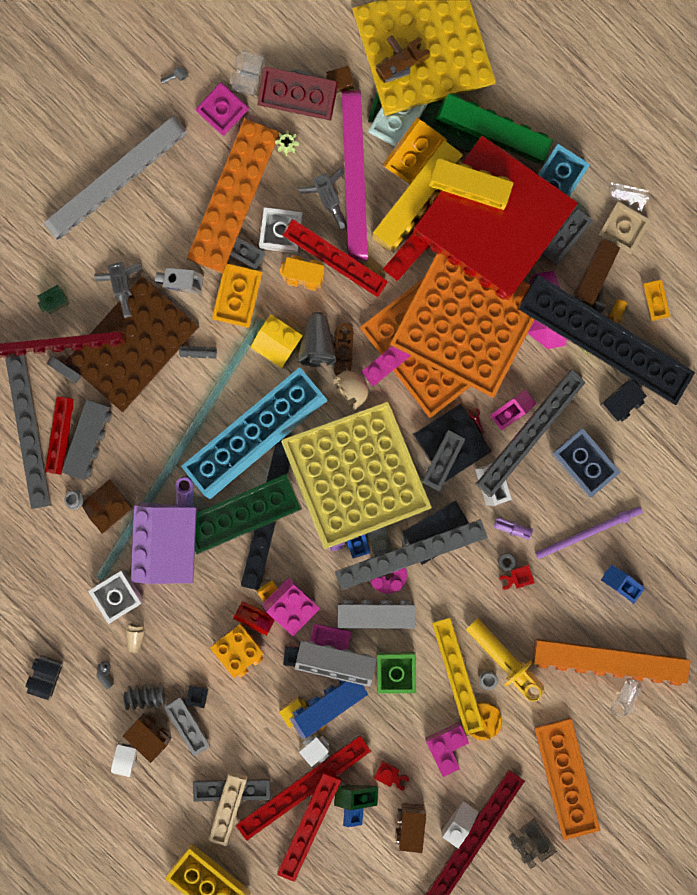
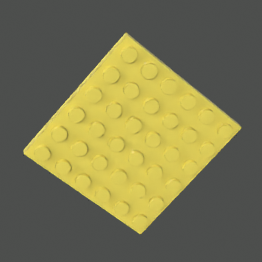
M389 402L281 441L324 550L432 508Z

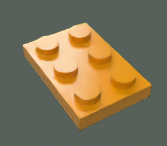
M417 117L382 165L408 184H411L444 140L446 141L447 139Z
M227 264L222 274L212 320L250 329L263 272Z

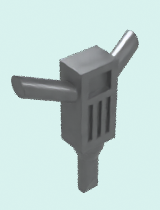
M341 167L330 178L325 173L312 179L314 185L297 187L300 194L318 192L325 209H328L333 215L340 230L347 226L341 216L338 205L340 201L332 185L344 174Z
M123 262L108 265L109 273L94 274L96 282L111 280L114 295L121 303L124 318L131 316L128 302L131 291L127 276L141 270V262L125 268Z

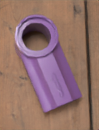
M183 476L176 482V505L193 507L195 483L189 476ZM182 480L189 482V490L181 488L180 483Z

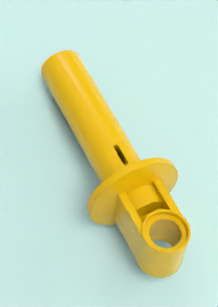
M477 618L466 631L508 675L506 679L508 680L504 683V686L506 687L513 683L529 701L539 700L545 688L543 683L528 669L532 661L520 663L483 622ZM530 687H536L539 694H532Z

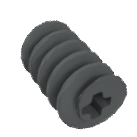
M161 683L158 684L157 689H155L154 684H151L148 690L146 684H144L142 690L136 685L134 691H132L131 686H128L126 692L124 691V706L126 710L130 709V705L133 710H136L138 705L140 709H144L145 705L148 708H152L153 703L156 708H159L161 703L165 707V693Z

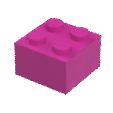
M289 577L262 604L265 611L292 636L320 609L317 603Z

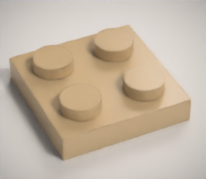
M618 201L598 236L614 242L617 246L621 247L620 249L631 255L651 220Z

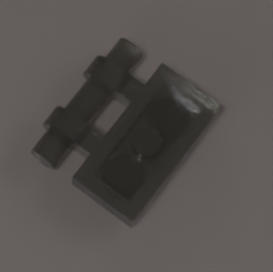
M535 818L519 829L523 835L522 837L518 838L515 833L508 836L512 842V847L514 850L517 849L522 856L521 860L530 869L536 866L533 859L537 856L543 862L558 852ZM527 842L533 849L530 852H527L523 846Z

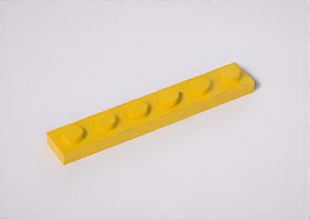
M451 618L433 622L432 626L465 734L484 730Z

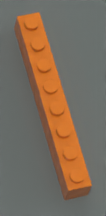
M536 638L532 662L537 664L536 667L548 668L549 665L556 666V670L567 671V668L575 669L577 673H586V670L594 671V674L599 676H605V673L613 674V677L624 678L626 675L632 676L633 680L643 681V678H649L654 683H662L664 680L670 681L671 685L681 686L682 683H688L691 661L683 657Z

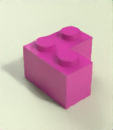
M457 722L425 738L442 777L460 769L453 751L469 744L460 722Z

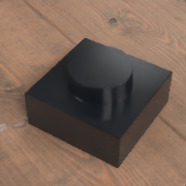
M285 646L283 666L295 667L300 647Z
M189 685L185 705L205 708L209 688Z

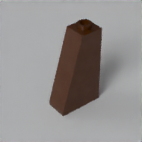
M603 239L573 293V297L589 307L593 306L621 247L610 240Z

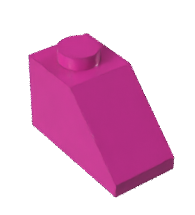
M524 389L491 414L490 417L502 431L525 415L537 403Z

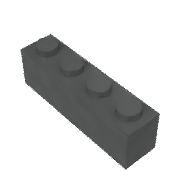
M86 400L61 473L82 480H87V477H91L94 469L91 465L93 460L97 459L100 448H98L99 442L103 441L106 430H104L106 422L109 423L112 417L111 407Z

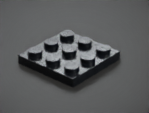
M461 403L412 434L430 463L448 430L465 439L444 482L492 452Z

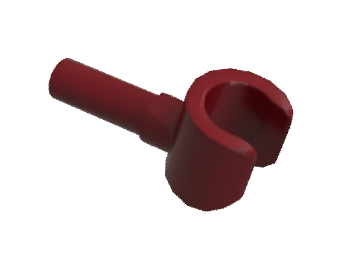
M476 408L478 415L475 417L471 415L469 410L470 418L474 420L481 435L484 434L479 419L480 410Z

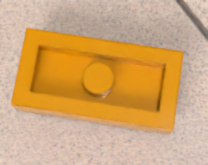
M657 280L642 284L650 322L671 317L663 281Z

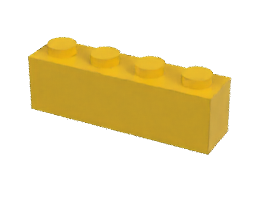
M438 158L429 186L504 210L514 182L503 176H492L484 170H473L472 167L466 164L457 165L450 159Z

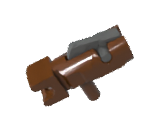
M391 35L387 38V41L394 50L393 55L384 58L376 65L377 69L375 70L383 83L409 75L410 67L415 64L419 65L429 59L430 51L429 49L424 51L418 50L421 47V38L408 43L406 48L402 49L394 36Z

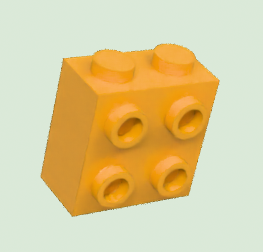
M292 255L291 258L286 257L285 262L282 261L280 273L283 280L287 282V285L298 287V284L305 285V289L316 291L317 288L321 289L325 266L320 261L310 260V262L303 261L302 257Z
M242 623L238 624L210 647L233 678L237 675L239 677L245 675L249 671L247 668L251 664L256 666L264 659L262 656L265 654V651Z

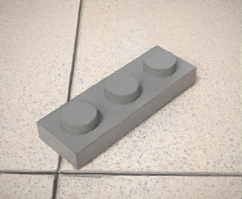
M179 697L166 705L164 709L192 755L196 756L211 745L189 708L185 705L186 703L183 698Z

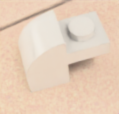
M121 742L117 744L111 773L131 778L132 770L137 762V750L132 745Z

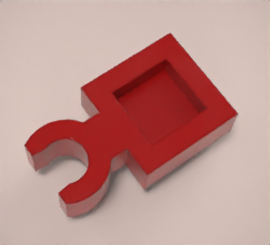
M529 564L511 570L512 576L502 575L499 580L506 579L508 581V585L502 587L503 590H508L512 584H515L516 589L535 583Z
M383 760L374 775L375 780L390 788L395 783L397 788L402 791L405 790V787L400 785V781L406 780L409 782L410 780L407 775H398L400 770Z

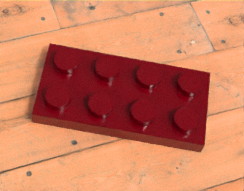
M264 67L257 105L331 121L339 82Z

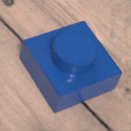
M364 808L351 811L344 809L343 826H361Z

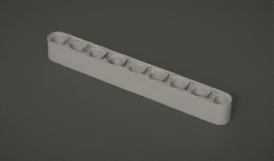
M175 116L171 117L46 220L44 226L56 240L62 238L181 140L188 131Z

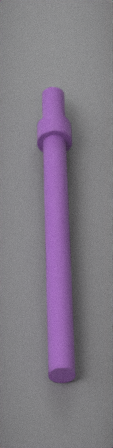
M638 506L627 512L622 511L614 518L535 552L537 559H540L621 522L624 524L630 521V518L643 513L642 508Z

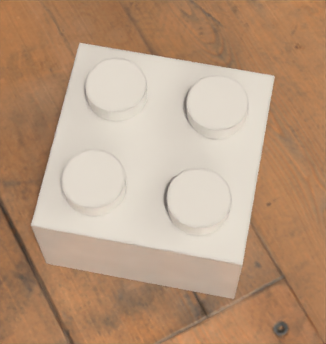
M264 207L259 242L260 249L298 254L299 246L282 236V233L291 219L302 225L303 212Z
M125 569L88 591L108 624L144 602Z

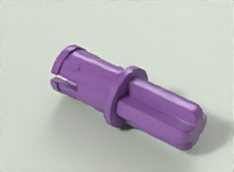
M498 517L494 523V528L508 532L510 536L516 535L527 540L530 539L533 528L517 524V521L511 522Z

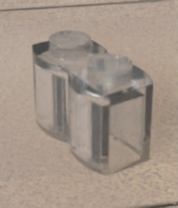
M242 50L240 55H237L235 60L237 70L235 73H232L230 78V84H232L234 91L252 96L256 95L265 64V56Z

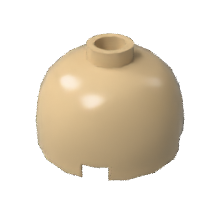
M344 371L332 379L333 385L337 383L339 386L336 389L339 395L349 406L353 404L354 410L366 401L368 397V380L363 374L358 375L354 371Z

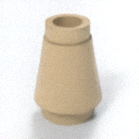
M128 624L126 635L129 652H139L145 633L143 624Z

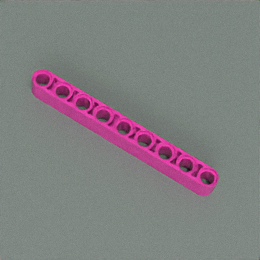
M361 90L342 91L348 255L356 261L368 260Z

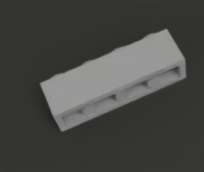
M342 600V603H338V628L415 629V604L411 603V600H399V603H392V600H380V603H373V600H361V603H353V600Z
M301 641L295 670L370 687L377 659L368 654L359 655L354 654L351 650L341 651L330 645L320 646L312 641Z

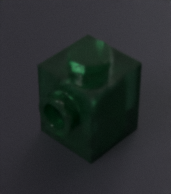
M55 285L37 296L40 300L37 302L40 309L48 314H52L70 303L59 285Z

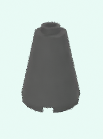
M313 312L312 315L308 316L298 354V362L301 361V364L305 366L320 367L321 363H326V366L336 363V354L328 320L321 312Z

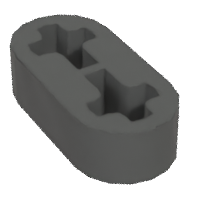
M52 355L46 363L74 383H77L81 377L79 373Z

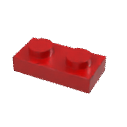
M244 601L241 602L233 617L234 620L266 636L275 621L268 613Z

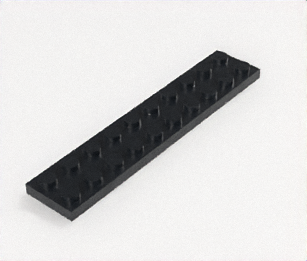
M539 275L535 276L517 307V310L673 405H677L695 374L690 368Z

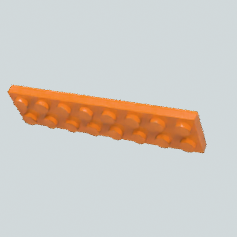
M244 118L190 248L187 260L223 274L280 132Z

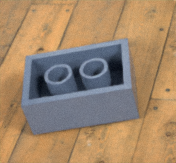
M583 428L578 429L550 453L585 495L590 498L621 473Z

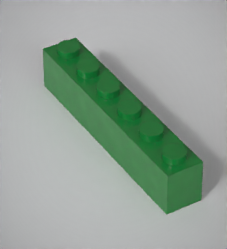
M451 93V95L447 94L444 97L436 117L437 120L478 138L483 136L496 146L539 165L545 162L553 142L552 139L548 138L547 134L531 131V127L523 124L518 125L509 117L502 118L496 115L497 113L493 110H484L475 102H466L457 94Z

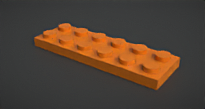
M568 718L534 727L562 839L567 840L601 831L572 719Z

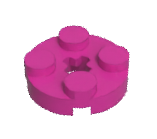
M402 568L399 571L392 572L394 575L389 580H386L385 576L371 579L370 582L379 592L391 594L399 591L404 586L407 580V570Z

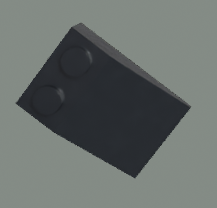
M455 500L423 518L402 533L408 543L412 544L469 522ZM435 557L430 558V559H427V560L422 561V562H420V563H421V565H423V564L427 563L428 561L434 559Z

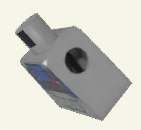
M166 268L165 273H156L155 282L163 284V287L172 291L201 294L204 276L194 270Z

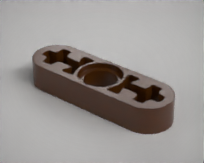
M347 323L340 324L336 331V363L334 364L336 376L340 374V372H337V368H341V362H337L338 358L341 360L349 359V363L345 362V368L351 371L354 330ZM343 327H347V330L351 331L350 334H347L346 341H351L350 344L346 342L338 343L339 339L343 341V334L339 333L340 330H343ZM341 346L349 348L350 352L345 357L340 356L338 353V349Z

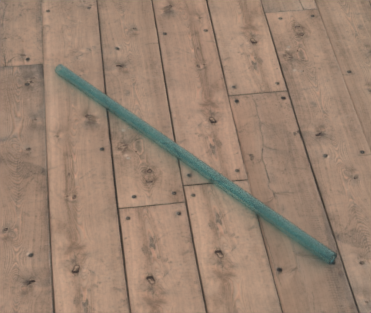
M258 317L142 502L152 503L264 325L265 321ZM134 514L96 573L95 577L103 581L132 536Z

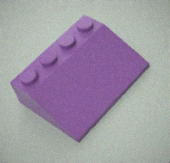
M140 502L134 506L131 582L146 584L193 583L197 507Z

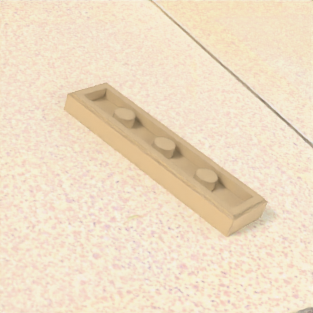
M228 772L208 842L227 846L247 781L246 775Z

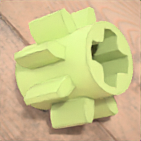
M288 130L284 135L279 133L280 140L275 141L276 145H280L278 152L283 150L286 156L291 151L296 153L294 147L299 146V142L294 141L297 137L296 134L291 136ZM288 139L290 144L288 147H285L284 143Z

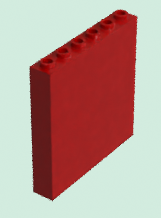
M481 136L462 164L469 165L476 171H487L495 177H506L511 182H514L505 209L502 210L442 190L414 228L413 234L419 242H426L430 245L431 250L436 254H443L447 257L449 263L463 268V272L466 275L477 278L483 287L494 290L495 295L500 299H507L509 301L575 209L578 202Z

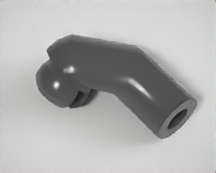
M102 661L98 665L96 677L107 690L114 685L109 678L111 664L108 661Z

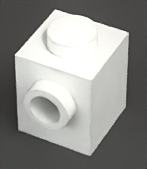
M316 734L315 736L310 735L303 741L304 745L299 749V753L312 767L318 761L321 763L329 756L327 753L329 752L328 745L330 744L323 736L319 737Z

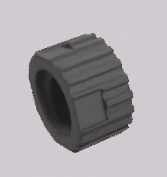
M508 553L502 554L498 560L499 567L505 571L512 570L516 564L515 558ZM504 558H510L511 564L509 566L503 565Z

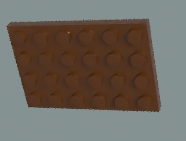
M142 276L130 288L131 295L128 302L131 316L124 318L119 301L90 333L100 334L121 331L126 334V342L115 347L109 346V344H104L101 348L84 346L82 350H75L65 361L122 413L125 412L174 357L180 347L199 329L190 318Z

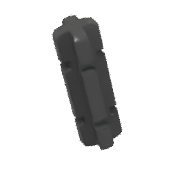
M181 346L179 355L188 358V356L190 358H206L207 356L210 359H215L217 357V348L209 347V349H206V347L191 346L188 348V346Z

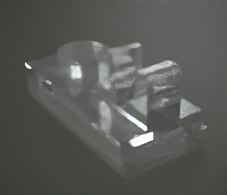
M612 182L610 184L609 195L618 201L628 200L629 208L637 201L639 203L638 210L641 211L646 201L649 200V192L647 190Z

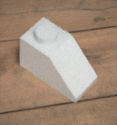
M462 801L442 829V838L459 848L469 834L479 811Z

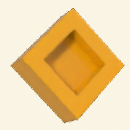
M271 580L256 592L262 601L265 602L278 588Z

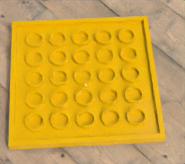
M378 0L352 8L384 116L442 100L447 94L451 95V93L459 95L496 83L470 0ZM393 35L402 49L406 48L408 43L421 38V47L418 50L424 51L429 49V59L419 65L415 64L410 67L409 75L383 83L375 69H377L376 65L384 58L393 55L394 50L388 43L387 38Z

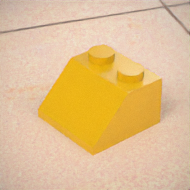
M270 314L258 332L251 348L282 369L301 342L303 335Z

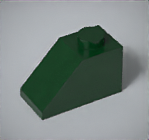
M348 784L339 786L335 793L334 806L350 811L373 807L378 804V786Z

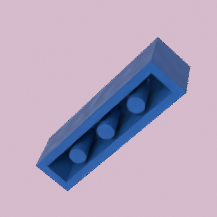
M339 680L340 683L337 686L331 685L326 688L324 695L321 697L315 696L309 700L308 706L305 708L299 707L293 711V716L289 719L300 737L307 738L366 697L368 693L364 686Z

